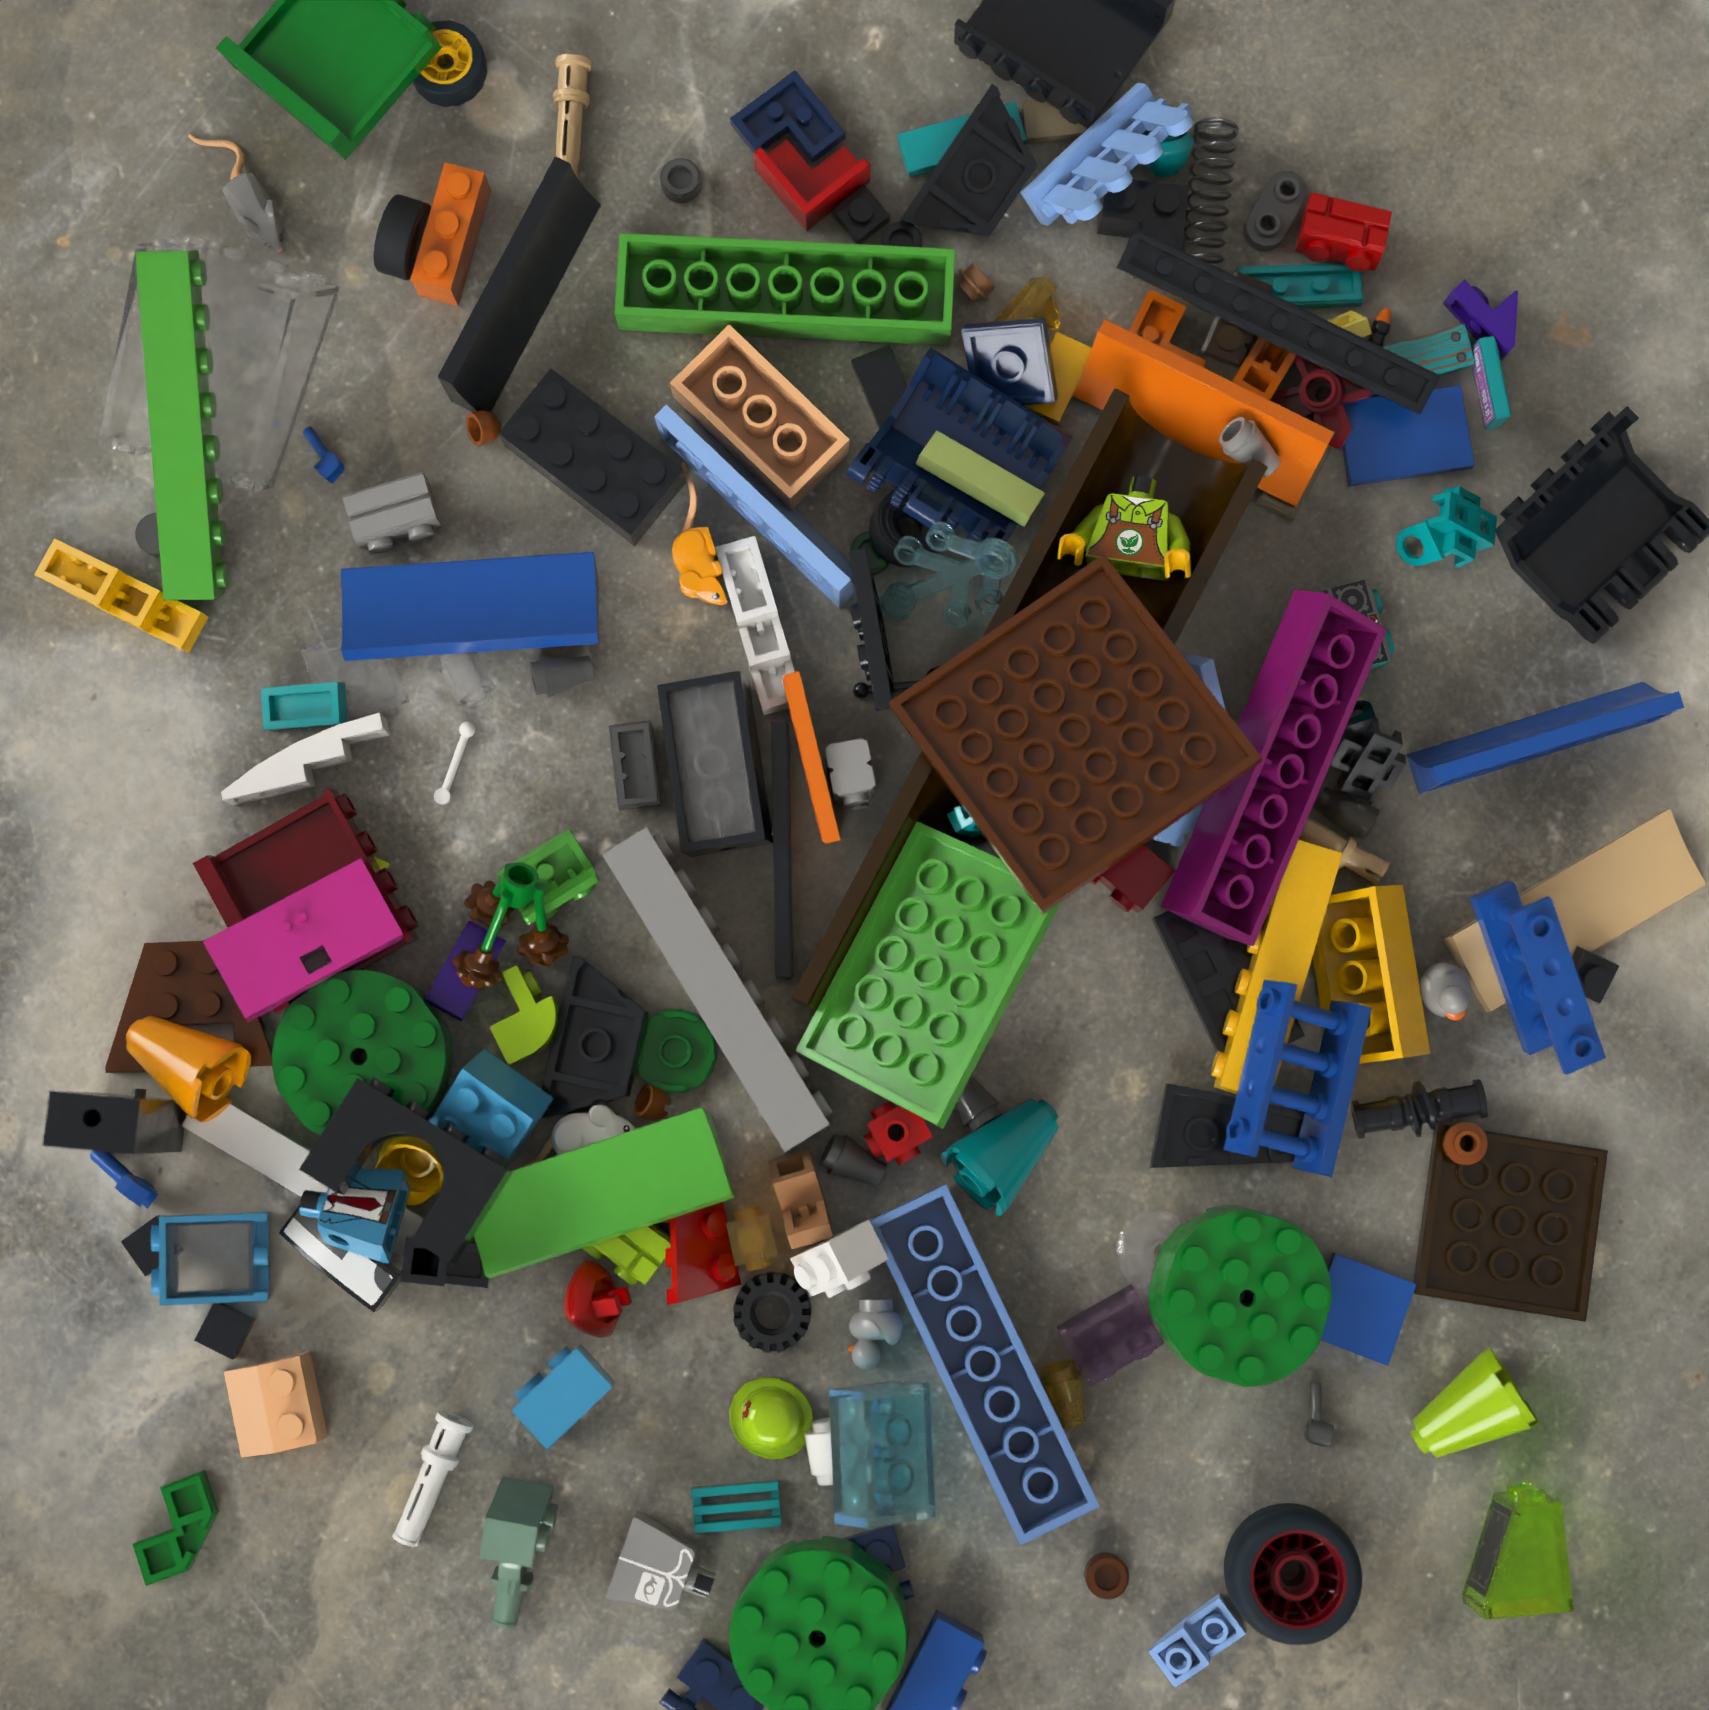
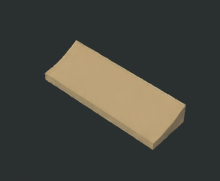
M1669 808L1654 814L1519 894L1523 906L1547 896L1552 898L1572 957L1577 946L1593 952L1707 883L1693 861ZM1477 919L1442 939L1459 968L1465 970L1468 975L1471 988L1485 1011L1491 1012L1505 1004L1506 1001Z

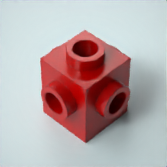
M891 1101L870 1111L873 1120L866 1123L870 1132L863 1135L875 1158L883 1154L887 1162L895 1158L898 1165L919 1155L921 1152L918 1145L933 1137L922 1117L901 1106L896 1107L895 1103ZM893 1124H899L903 1129V1136L897 1141L891 1140L887 1134L888 1128Z

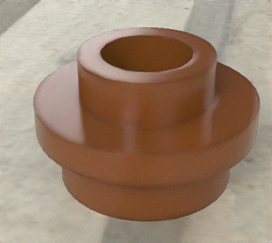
M1455 1123L1448 1128L1444 1135V1151L1457 1164H1475L1484 1157L1487 1151V1137L1484 1131L1474 1123ZM1465 1135L1470 1136L1473 1140V1147L1467 1152L1463 1151L1460 1147V1139Z

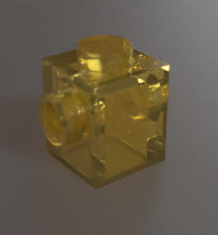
M759 1206L734 1211L735 1219L726 1222L735 1266L745 1264L747 1271L772 1266L771 1258L779 1255V1249L770 1211L760 1213Z

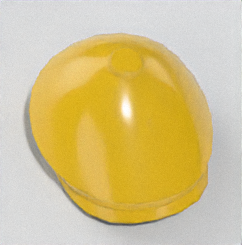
M404 1136L390 1139L383 1144L375 1169H400L405 1171L411 1188L406 1205L415 1206L424 1203L432 1196L440 1193L443 1184L442 1164L436 1151L429 1143L420 1138Z

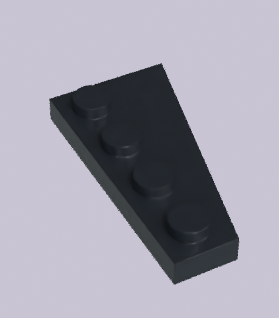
M1168 1083L1165 1084L1149 1168L1293 1162L1295 1155L1259 1145L1257 1158L1224 1150L1227 1137L1226 1129L1231 1120L1236 1097ZM1269 1104L1264 1128L1299 1137L1305 1112Z

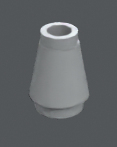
M1243 417L1235 418L1221 432L1219 443L1223 446V453L1240 463H1246L1254 459L1268 466L1263 477L1271 475L1279 467L1281 458L1276 454L1253 420H1245Z

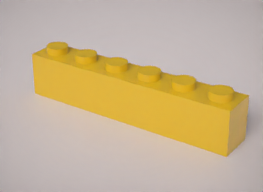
M1298 840L1254 947L1247 946V952L1252 953V958L1248 970L1242 968L1236 982L1235 993L1240 994L1236 1011L1230 1009L1224 1023L1223 1034L1228 1036L1224 1052L1217 1051L1211 1067L1210 1075L1216 1077L1215 1088L1237 1094L1256 1016L1257 999L1262 991L1264 980L1296 984L1297 989L1294 1000L1300 1001L1343 853ZM1290 1017L1284 1043L1288 1042L1295 1018ZM1282 1060L1279 1061L1274 1085L1276 1084Z

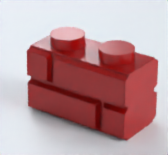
M1311 192L1302 213L1294 252L1305 254L1308 259L1315 262L1330 260L1343 263L1353 271H1375L1386 247L1392 211Z

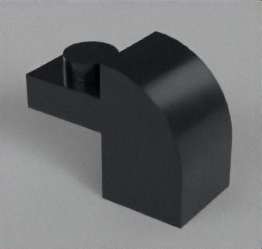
M414 1235L406 1236L400 1282L444 1287L445 1284L488 1288L489 1278L485 1276L475 1241H470L456 1264H452L413 1241Z

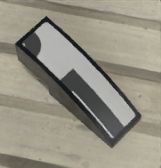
M298 1206L279 1234L352 1297L373 1313L379 1311L399 1285L401 1270L391 1263H382L328 1245L323 1241L317 1228L318 1218L301 1216Z

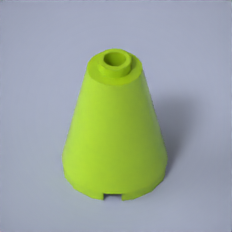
M1488 1347L1413 1419L1416 1428L1410 1431V1434L1424 1455L1431 1451L1436 1458L1531 1429L1539 1424V1421L1527 1400L1524 1402L1517 1384L1501 1360L1492 1351L1491 1347Z

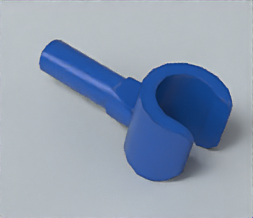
M307 427L303 433L316 453L321 457L313 468L327 481L333 483L344 471V465L324 446L313 428Z

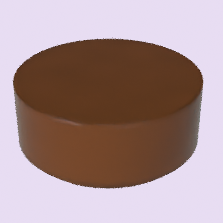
M1102 1552L1094 1555L1088 1561L1084 1571V1578L1089 1590L1095 1596L1101 1599H1114L1126 1590L1129 1583V1572L1120 1557L1113 1553Z

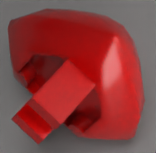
M584 1260L578 1265L567 1284L563 1296L564 1315L567 1320L578 1330L597 1338L611 1336L622 1312L621 1306H628L632 1303L628 1286L615 1288L610 1273L597 1262Z

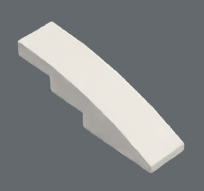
M752 536L715 547L716 554L722 569L763 715L788 709L782 678L784 674L795 672L756 537Z
M376 713L335 725L300 740L257 764L221 791L222 800L231 805H237L315 787L312 770L353 761L350 745L390 736L388 721L381 713Z

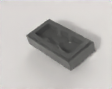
M651 720L609 725L619 811L661 806Z

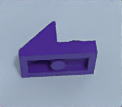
M1466 280L1462 281L1451 291L1443 302L1444 306L1461 324L1465 323L1466 330L1477 341L1479 338L1494 336L1497 342L1500 361H1502L1515 347L1518 291H1514L1494 310L1489 306L1486 295L1479 288L1471 287Z

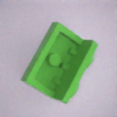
M569 828L512 862L525 863L532 866L538 874V883L546 885L543 897L546 920L553 917L558 912V907L572 898L573 900H579L590 894L595 888L594 884L600 881L594 866ZM504 868L496 872L499 880L503 875ZM532 899L524 907L518 908L527 925L536 921L534 900Z

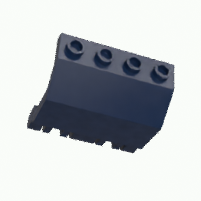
M930 347L893 411L871 441L866 443L856 456L846 475L862 485L871 472H874L866 487L873 493L881 488L885 480L896 486L891 496L890 503L898 508L906 496L910 495L911 497L903 508V512L933 531L937 528L943 517H945L947 521L939 534L947 539L949 535L953 534L957 526L964 529L969 534L964 541L962 549L970 554L978 541L981 540L983 544L975 557L991 567L1018 523L916 465L920 453L937 430L1040 490L1073 437Z

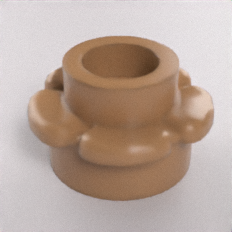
M973 263L964 272L960 269L959 273L963 279L957 284L974 302L980 296L984 301H987V295L995 288L994 285Z

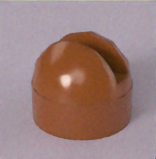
M480 410L469 413L466 418L468 435L476 446L491 443L499 437L498 433L502 429V424L500 421H497L495 413L488 410Z
M651 1084L644 1085L635 1101V1115L649 1121L663 1119L668 1115L664 1108L665 1105H671L670 1097L661 1088Z

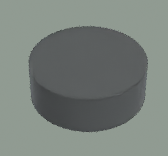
M684 158L673 159L666 163L661 170V188L669 200L676 203H686L693 200L699 194L702 186L701 174L696 164Z
M152 513L140 520L136 527L135 537L138 545L146 553L154 557H160L157 514Z

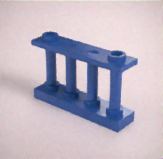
M1510 881L1469 897L1523 1052L1531 1055L1553 1045L1562 1072L1566 1075L1606 1058L1552 898L1547 896L1523 906L1515 883Z
M1264 980L1262 991L1257 999L1256 1016L1231 1120L1226 1129L1227 1137L1224 1150L1257 1158L1259 1145L1294 1154L1292 1165L1294 1169L1332 1177L1372 1008L1356 1003L1331 1000L1328 1011L1295 1001L1296 984ZM1290 1017L1325 1027L1319 1053L1284 1043ZM1280 1060L1315 1070L1309 1095L1274 1085ZM1269 1103L1305 1112L1299 1137L1264 1128Z

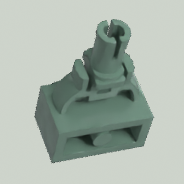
M502 1477L486 1514L479 1558L499 1562V1566L495 1567L491 1577V1585H494L497 1591L492 1623L497 1627L513 1628L517 1625L523 1593L531 1589L534 1580L533 1573L527 1572V1567L532 1568L538 1551H546L550 1531L554 1529L558 1511V1504L551 1503L554 1486Z

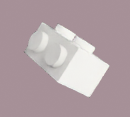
M869 1220L836 1233L832 1238L822 1240L820 1243L790 1258L794 1266L795 1278L799 1285L806 1290L808 1296L812 1297L825 1291L828 1298L871 1279L868 1271L889 1259Z

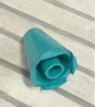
M1029 1098L949 1145L940 1154L942 1163L946 1168L952 1162L958 1171L953 1179L972 1200L986 1211L995 1206V1215L1001 1216L1009 1209L1059 1130L1056 1122L1058 1114L1045 1100L1040 1099L1037 1102Z

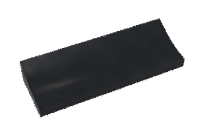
M554 157L438 375V379L450 401L471 412L480 410L492 412L601 206L579 181L571 164L565 160Z

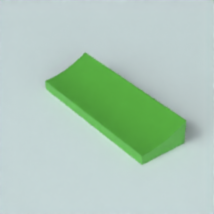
M703 1107L510 1171L512 1175L476 1230L474 1238L485 1276L494 1278L735 1198L713 1115Z

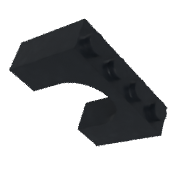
M373 1077L369 1085L357 1078L299 1170L334 1192L345 1195L370 1154L379 1145L390 1139L404 1136L425 1140L439 1156L443 1169V1184L437 1200L412 1240L447 1262L456 1264L512 1175V1172L503 1168L507 1159L484 1146L480 1153L466 1145L470 1136L449 1123L446 1124L443 1130L429 1122L433 1113L412 1100L409 1101L406 1107L391 1099L396 1091Z

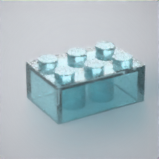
M888 1381L829 1389L835 1524L871 1529L936 1517L929 1383Z

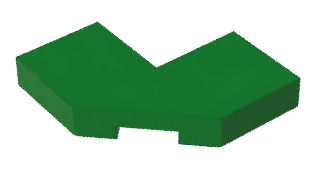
M205 1470L160 1487L173 1528L132 1544L146 1586L186 1572L192 1568L219 1512Z

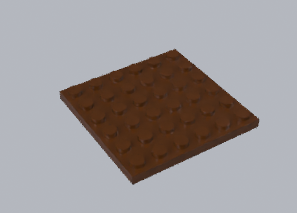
M1104 554L888 702L891 710L1042 915L1262 761L1258 751Z

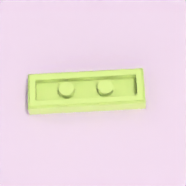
M937 430L916 461V465L1024 527L1045 494L1038 488Z

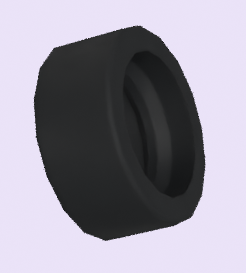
M394 195L388 202L378 226L374 245V266L378 272L403 280L411 279L431 210L429 203L404 195Z

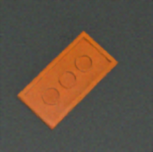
M800 672L784 674L782 682L820 838L825 844L840 841Z

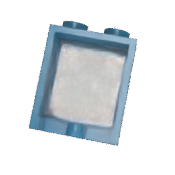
M269 1212L163 1215L159 1217V1225H152L151 1250L152 1252L159 1251V1269H152L151 1294L152 1296L159 1295V1306L269 1300Z

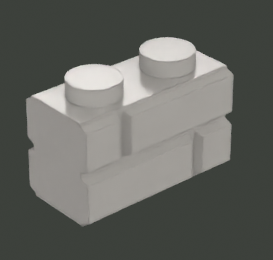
M423 472L342 495L353 538L362 551L368 549L369 553L384 552L393 548V541L409 537L410 541H421L433 536V529L442 527L430 483Z
M861 738L828 744L829 746L825 748V761L830 779L833 804L843 805L844 811H854L869 807V800L875 796L876 783L873 767L871 766L868 741Z

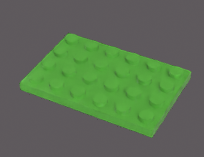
M917 821L795 1051L931 1123L944 1128L1061 902L1042 915L1002 859Z

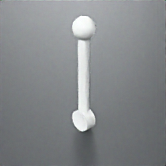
M469 721L463 722L459 727L461 736L442 788L437 789L434 793V800L440 805H447L452 799L450 793L452 782L468 738L472 737L475 733V725Z

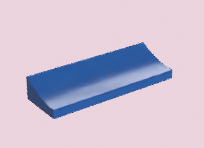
M594 552L341 569V651L344 661L599 644V579Z
M1640 682L1406 754L1418 793L1422 794L1658 721L1684 708V704L1679 691L1663 693L1644 682Z

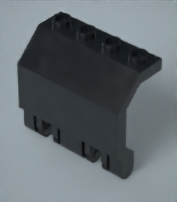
M1628 406L1617 416H1614L1610 411L1607 412L1590 428L1595 436L1586 445L1580 439L1575 442L1560 457L1565 464L1556 473L1550 468L1543 472L1530 485L1535 492L1526 501L1518 496L1500 513L1505 521L1495 529L1511 568L1560 618L1568 621L1585 640L1592 644H1595L1619 620L1617 613L1598 594L1603 588L1619 604L1625 608L1632 609L1638 603V600L1643 599L1668 575V571H1672L1679 564L1676 556L1658 536L1664 533L1677 547L1687 553H1691L1698 544L1702 543L1709 536V519L1693 502L1675 495L1635 454L1626 430L1639 417Z

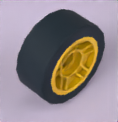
M450 20L433 21L431 23L436 29L432 34L442 48L416 77L413 84L417 92L430 103L443 107L459 106L473 99L483 88L487 76L486 58L476 35L465 25ZM447 59L452 60L453 65L450 68H441L447 63Z

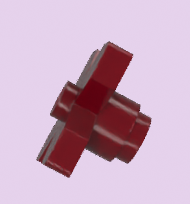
M1296 356L1294 361L1302 377L1300 385L1278 390L1272 402L1305 418L1313 415L1315 423L1335 432L1328 445L1337 450H1342L1353 431L1344 404L1368 400L1373 392ZM1323 388L1331 389L1328 399L1319 402L1317 398L1319 391Z

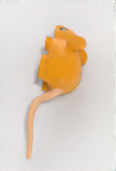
M682 462V468L689 489L690 506L682 531L676 537L672 547V559L681 574L679 577L680 588L687 597L698 598L710 604L726 605L727 599L720 582L724 581L720 563L717 561L708 527L692 528L696 516L697 494L686 462Z

